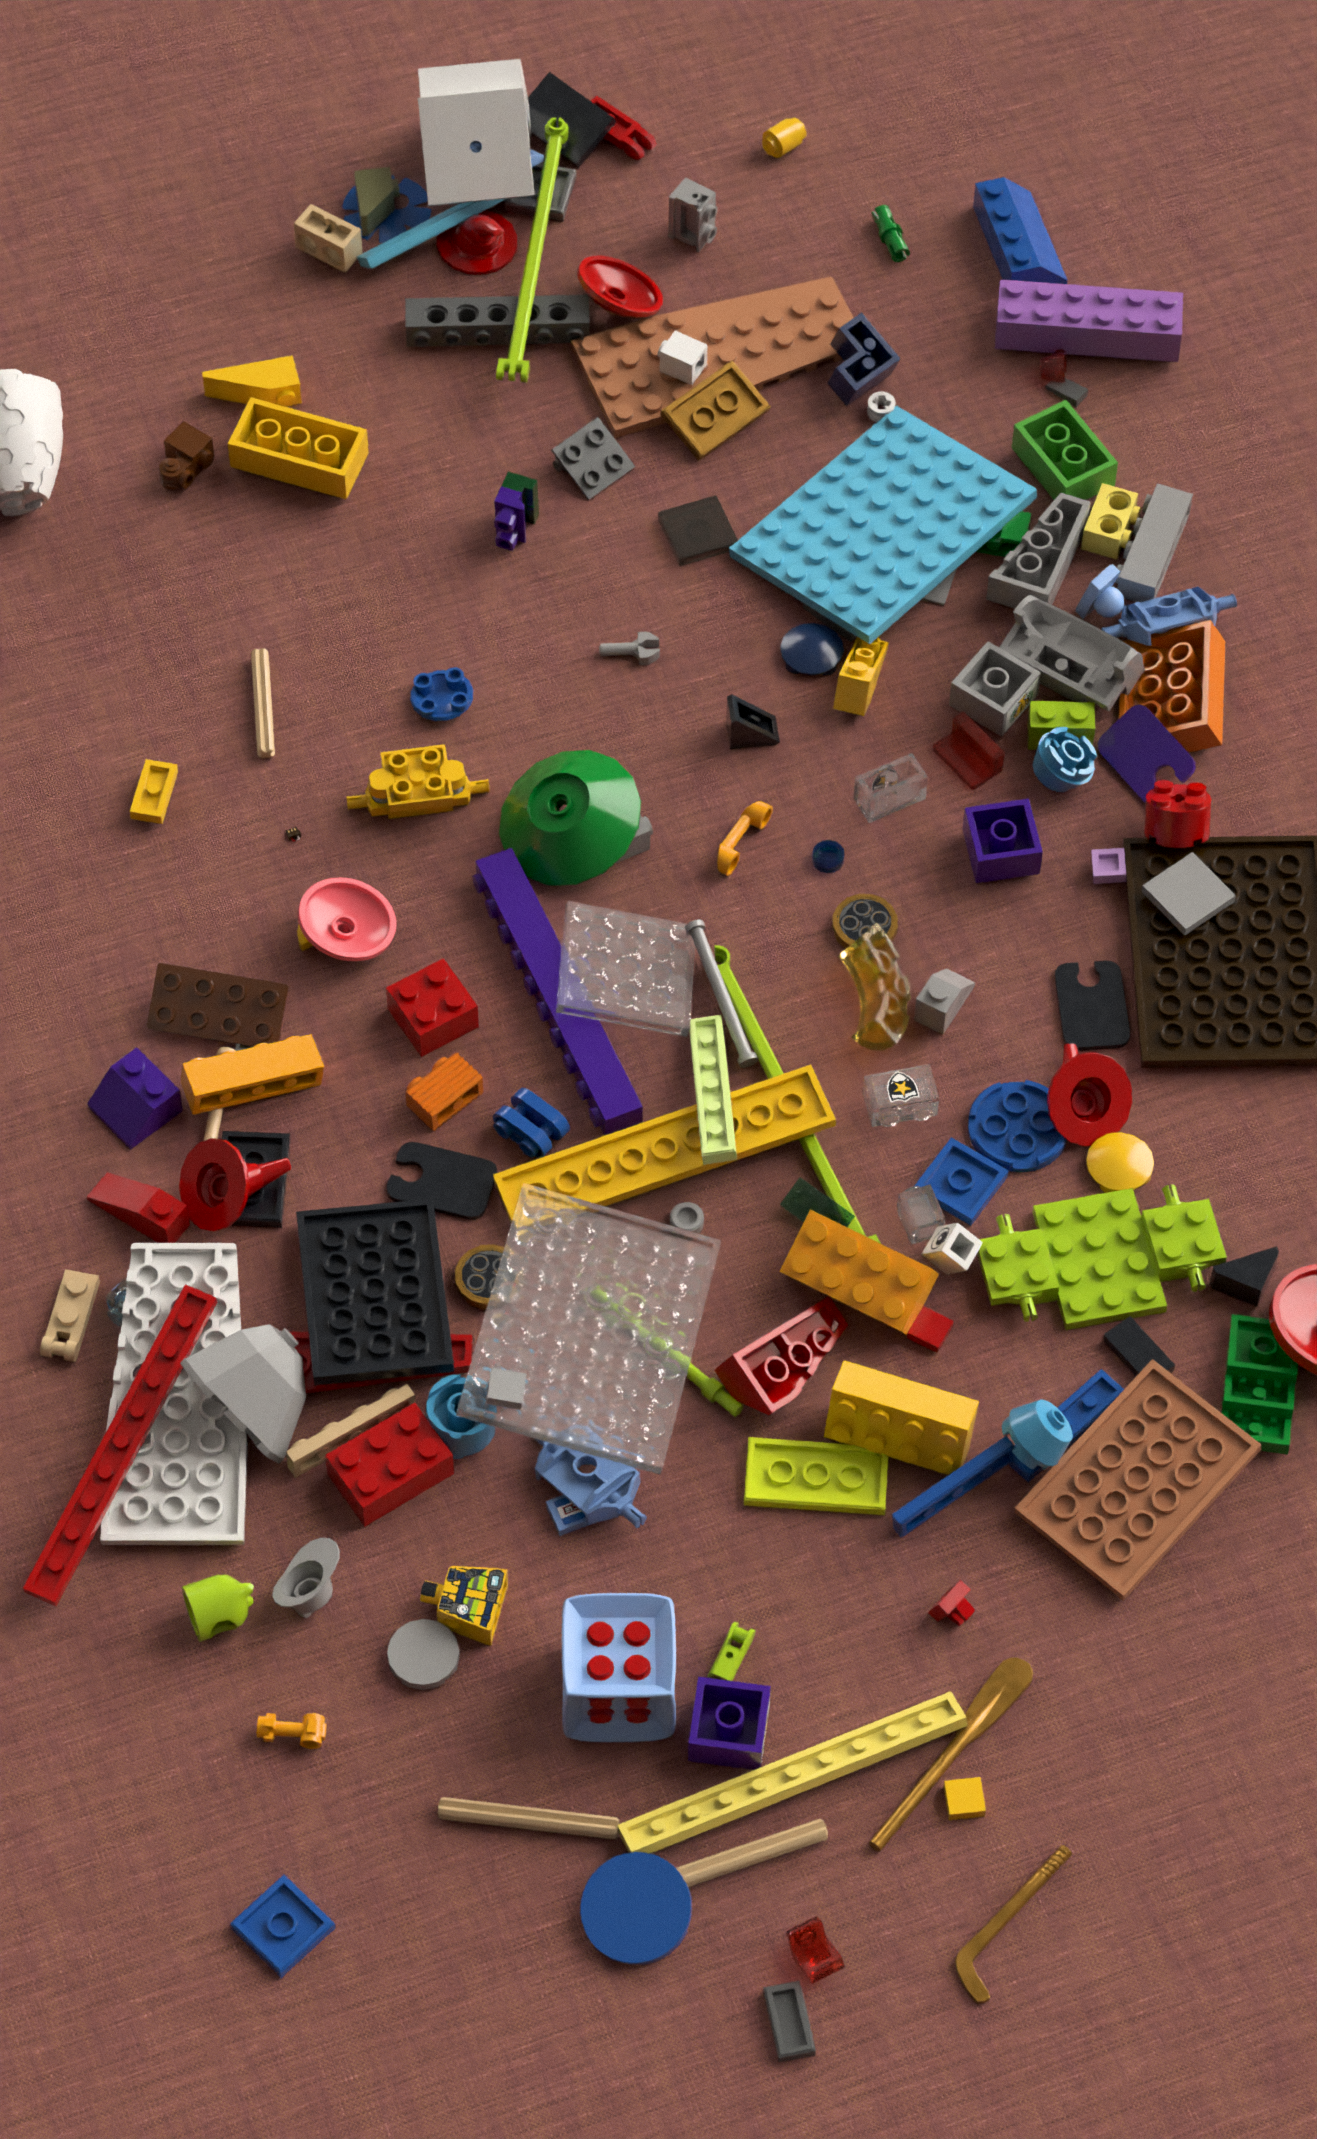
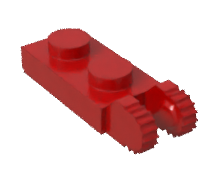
M598 96L591 100V102L616 120L615 125L604 138L618 148H623L629 157L639 161L644 157V151L641 146L648 150H652L657 143L653 135L642 128L641 124Z

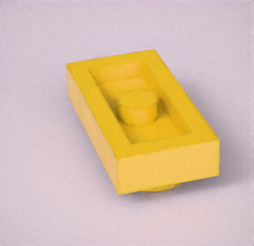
M145 759L130 809L131 819L163 824L178 774L177 764Z

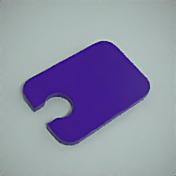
M1143 705L1131 707L1098 741L1100 753L1145 803L1146 794L1154 788L1156 774L1162 767H1172L1175 771V776L1182 783L1187 781L1195 772L1196 764L1192 756L1154 714Z

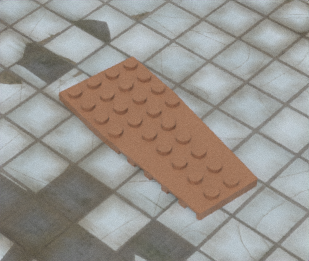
M826 277L656 315L585 336L583 340H580V338L572 340L571 349L614 437L618 438L667 423L660 415L665 407L732 360L757 391L763 389L764 383L775 379L779 383L790 379L791 373L801 369H805L806 372L817 369V363L831 358L834 362L841 360L842 358L830 343L838 329L854 317L834 279ZM674 331L707 344V365L693 385L660 371V358L657 355L659 347L664 340L668 341Z

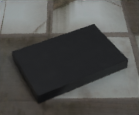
M548 72L528 97L531 134L547 145L545 125L550 119L556 117V128H559L558 119L562 118L568 125L569 136L568 140L562 144L560 155L578 168L616 123V120L551 72Z
M222 1131V1140H227L240 1151L245 1163H256L258 1165L283 1158L289 1159L290 1133ZM288 1172L249 1196L241 1216L232 1226L282 1228Z

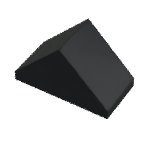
M733 694L727 697L726 726L730 750L773 746L780 743L776 716Z
M1277 1246L1213 1266L1209 1282L1211 1288L1258 1307L1276 1268L1279 1255Z

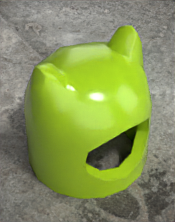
M214 1575L182 1586L186 1609L199 1642L210 1639L220 1632L235 1630L244 1623L248 1616V1607L253 1605V1598L250 1594L253 1592L254 1586L251 1583H240L229 1575Z

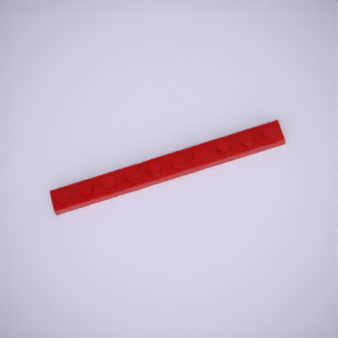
M184 1285L23 1587L24 1593L57 1607L183 1369L180 1363L190 1356L218 1303L216 1297L189 1285Z

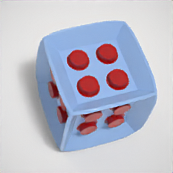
M599 1593L567 1598L562 1606V1725L565 1736L587 1742H644L671 1737L674 1734L676 1725V1631L672 1599L648 1593Z

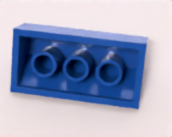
M1005 177L975 183L973 208L1002 279L1067 284L1066 275L1031 192Z

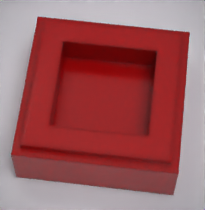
M923 1306L907 1332V1339L938 1353L952 1330L954 1321Z

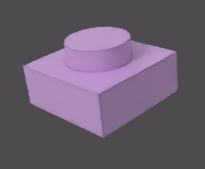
M1124 848L1091 850L1093 884L1126 882Z

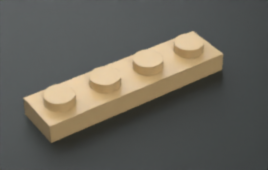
M408 1384L399 1389H391L383 1394L381 1399L369 1406L362 1405L358 1407L349 1417L338 1423L331 1422L313 1437L295 1442L286 1451L289 1470L296 1478L325 1462V1455L415 1403V1394Z

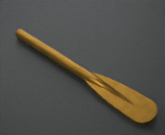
M1013 1657L1005 1659L1000 1663L965 1713L967 1726L957 1730L953 1740L869 1841V1845L874 1850L880 1852L962 1750L998 1721L1028 1688L1033 1680V1670L1027 1661Z

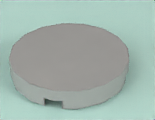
M420 1619L410 1621L397 1629L390 1639L387 1657L390 1671L402 1681V1684L413 1689L427 1690L444 1684L445 1680L455 1673L460 1653L457 1638L448 1627L438 1621Z

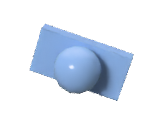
M1113 564L1109 565L1090 582L1077 605L1075 612L1083 619L1094 609L1099 615L1112 618L1122 611L1124 596L1118 589L1112 587L1120 571Z

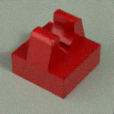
M959 1580L947 1590L928 1613L937 1622L941 1621L944 1617H948L960 1626L975 1612V1609L965 1598L971 1589L962 1580Z

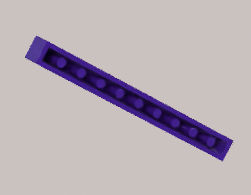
M510 848L476 860V874L472 875L475 889L478 894H484L488 915L491 919L496 918L499 924L497 929L500 939L504 945L509 944L512 950L510 956L516 970H522L525 976L523 977L525 989L529 996H535L538 1002L536 1003L538 1015L542 1022H548L551 1028L549 1029L551 1041L555 1048H561L564 1054L562 1056L564 1067L569 1075L574 1074L577 1080L575 1082L577 1093L582 1101L587 1100L590 1106L589 1116L594 1127L600 1126L605 1136L643 1123V1106L513 849Z

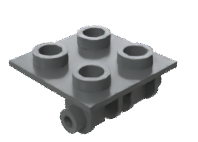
M599 417L551 450L555 455V461H553L554 468L558 472L562 470L567 471L588 500L635 467Z

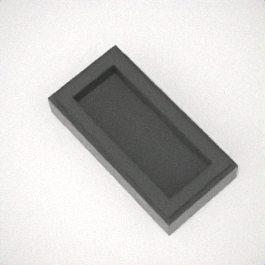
M800 1980L763 1987V1995L778 2062L815 2056L816 2049Z

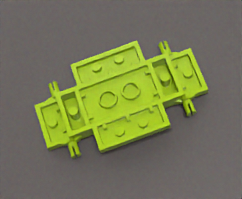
M1169 1185L1162 1188L1167 1205L1143 1210L1141 1216L1133 1188L1034 1205L1032 1213L1037 1229L1023 1232L1013 1231L1010 1215L1004 1214L1003 1219L1001 1214L996 1217L1000 1234L994 1237L979 1239L983 1244L977 1252L991 1306L1004 1303L1020 1304L1023 1319L1025 1322H1029L1030 1318L1031 1321L1038 1318L1035 1304L1057 1301L1065 1330L1125 1320L1129 1316L1137 1318L1165 1313L1167 1303L1161 1282L1188 1277L1191 1290L1193 1292H1197V1289L1202 1291L1206 1288L1201 1271L1226 1262L1227 1256L1210 1200L1180 1202L1176 1186L1171 1185L1169 1189Z

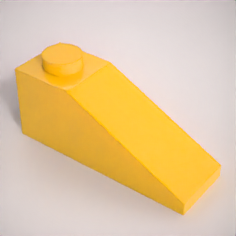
M293 355L202 372L203 388L206 397L247 404L250 397L284 407L302 403L300 382Z

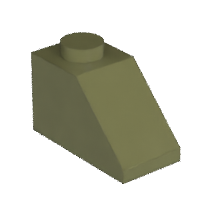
M390 167L354 171L362 236H369L395 210L394 197H399L398 179H392Z

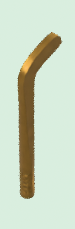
M1061 1845L958 1953L956 1970L959 1979L970 1997L977 2004L989 2001L990 1995L977 1976L973 1967V1961L1048 1879L1056 1873L1060 1866L1072 1856L1071 1851L1066 1846Z

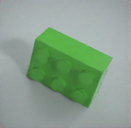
M1067 400L1014 424L1012 449L1053 500L1060 493L1087 500L1099 493L1102 483L1115 486L1118 467L1117 460Z

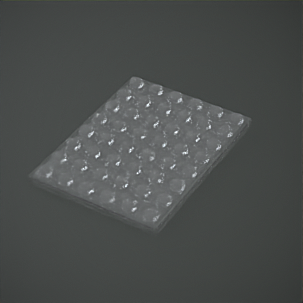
M523 1183L456 1416L660 1475L721 1240ZM491 1368L526 1374L521 1410L486 1404Z

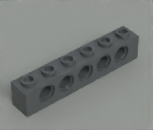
M588 295L534 296L526 344L571 343L572 340L579 338L583 340L585 336L590 335ZM519 296L405 298L407 347L510 345Z

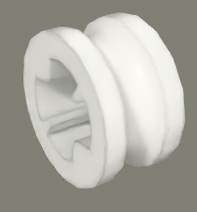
M887 392L873 393L868 399L867 413L869 418L875 422H878L886 414L891 413L895 408V399ZM878 405H884L885 408L878 409Z

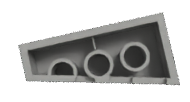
M1060 493L1039 517L1035 527L1031 531L1028 530L1022 537V541L1017 548L1008 553L999 569H995L990 574L986 600L1016 609L1025 597L1032 595L1052 605L1083 537V531L1089 518L1091 502Z

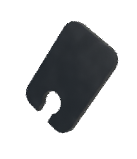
M1094 961L1095 973L1100 981L1092 987H1086L1078 982V962L1061 964L1055 970V985L1063 1041L1065 1044H1076L1078 1051L1121 1048L1129 1042L1130 1028L1121 970L1112 961Z
M408 1142L401 1146L396 1158V1164L404 1166L416 1165L422 1169L423 1174L420 1179L414 1182H407L400 1176L391 1174L387 1183V1194L391 1200L402 1202L433 1199L435 1212L468 1220H476L484 1215L495 1185L493 1174L497 1173V1167L492 1161L418 1142Z

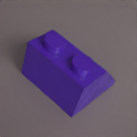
M137 1047L110 1066L87 1103L88 1108L130 1150L183 1111L180 1089Z

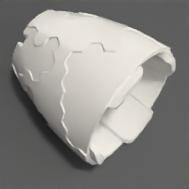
M17 369L0 370V510H2L5 516H17L32 512L40 508L42 503H46L49 500L58 473L63 445V412L58 386L55 382L32 374H22Z

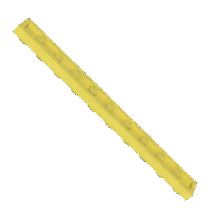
M950 1691L618 1824L619 1835L629 1853L645 1852L651 1854L966 1727V1715Z

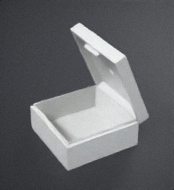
M521 59L418 69L420 86L418 106L428 205L435 206L535 196L529 136H531L530 110ZM473 141H479L482 144V149L477 153L472 152L470 149V144Z

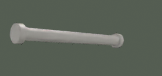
M701 919L691 921L684 928L687 935H691L739 1054L738 1064L741 1068L752 1066L758 1062V1057L755 1052L751 1051L703 931L705 924Z

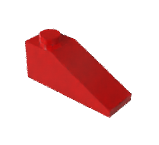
M107 1172L87 1196L88 1201L157 1243H176L190 1226L186 1204L160 1188Z

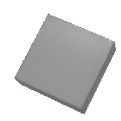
M491 1368L486 1404L521 1410L526 1374Z

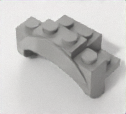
M1032 595L1025 597L1014 610L1016 623L999 647L1040 671V684L1073 702H1095V705L1108 712L1121 692L1127 696L1129 695L1145 670L1142 654L1128 644Z

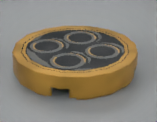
M856 894L847 897L837 905L833 913L832 928L837 942L846 950L857 954H867V952L872 951L877 953L892 944L897 934L898 916L893 906L884 898L873 894Z
M495 1244L477 1246L468 1250L458 1261L455 1269L456 1289L465 1298V1301L473 1307L483 1310L502 1308L505 1306V1303L510 1302L512 1299L515 1300L519 1296L523 1286V1266L518 1257L505 1247Z

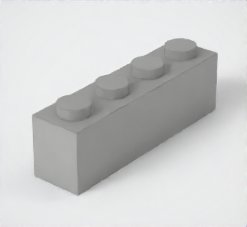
M1157 483L1153 495L1147 494L1142 508V512L1145 515L1143 518H1137L1133 529V535L1136 537L1134 541L1127 542L1123 554V559H1126L1124 565L1119 564L1117 566L1120 574L1115 583H1118L1117 589L1122 593L1124 599L1143 602L1157 597L1190 515L1192 493Z

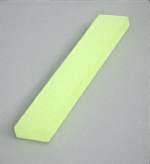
M722 1015L690 1019L688 1021L703 1165L737 1160Z

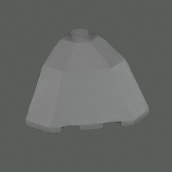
M270 1324L241 1329L185 1358L180 1364L198 1388L209 1399L212 1398L226 1407L223 1413L241 1432L246 1431L256 1447L266 1457L278 1464L282 1462L306 1399L303 1359L295 1349L298 1342L285 1328L279 1331Z

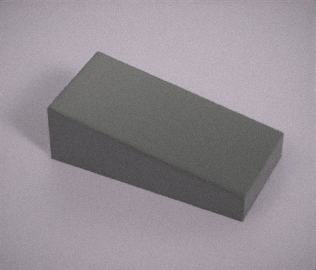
M1058 374L1045 387L1075 407L1088 396L1087 388Z

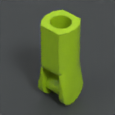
M734 1621L708 1674V1678L733 1681L744 1656L752 1644L756 1630L751 1628L750 1631L738 1627L739 1623ZM732 1641L743 1644L741 1649L732 1646Z

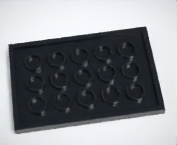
M433 1199L297 1211L314 1386L454 1372Z

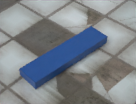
M1102 1369L1057 1407L1063 1413L1072 1429L1073 1437L1068 1447L1083 1435L1124 1390ZM1015 1455L1014 1460L1008 1464L1028 1483L1043 1470L1041 1466H1036L1034 1469L1027 1467Z
M1007 1436L1003 1437L892 1514L893 1529L900 1537L905 1536L1014 1460V1453L1012 1452L1014 1444Z

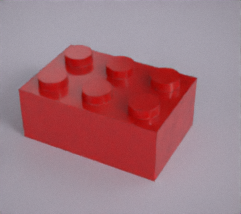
M416 1403L409 1405L325 1455L327 1475L364 1527L454 1474L453 1454L438 1433L432 1428Z

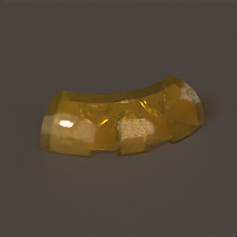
M876 922L852 942L838 957L852 976L860 999V1020L851 1038L870 1050L884 1051L897 1044L907 1029L910 1016L907 1015V1002L911 1000L908 977L901 974L896 962L900 956L887 934Z

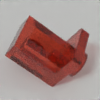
M818 1916L787 1930L786 1936L792 1958L812 1984L845 1968L842 1956L825 1935L823 1923Z

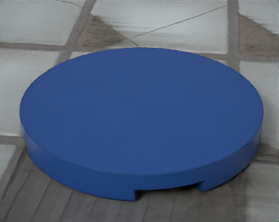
M1025 1080V1082H1008L1003 1084L998 1082L982 1091L973 1102L968 1119V1134L976 1152L1011 1172L1035 1171L1055 1161L1066 1147L1067 1140L1055 1130L1048 1115L1047 1094L1049 1088L1039 1083Z
M645 1852L625 1853L603 1863L589 1878L581 1898V1920L583 1928L592 1944L607 1958L625 1964L647 1965L671 1954L685 1938L691 1920L692 1897L682 1875L665 1859Z

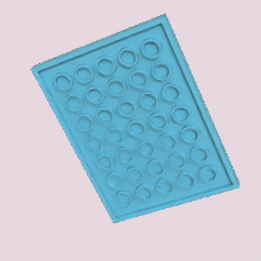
M896 406L891 413L881 418L729 548V554L737 562L863 641L871 644L998 533L1015 515L1030 505L1037 498V489Z

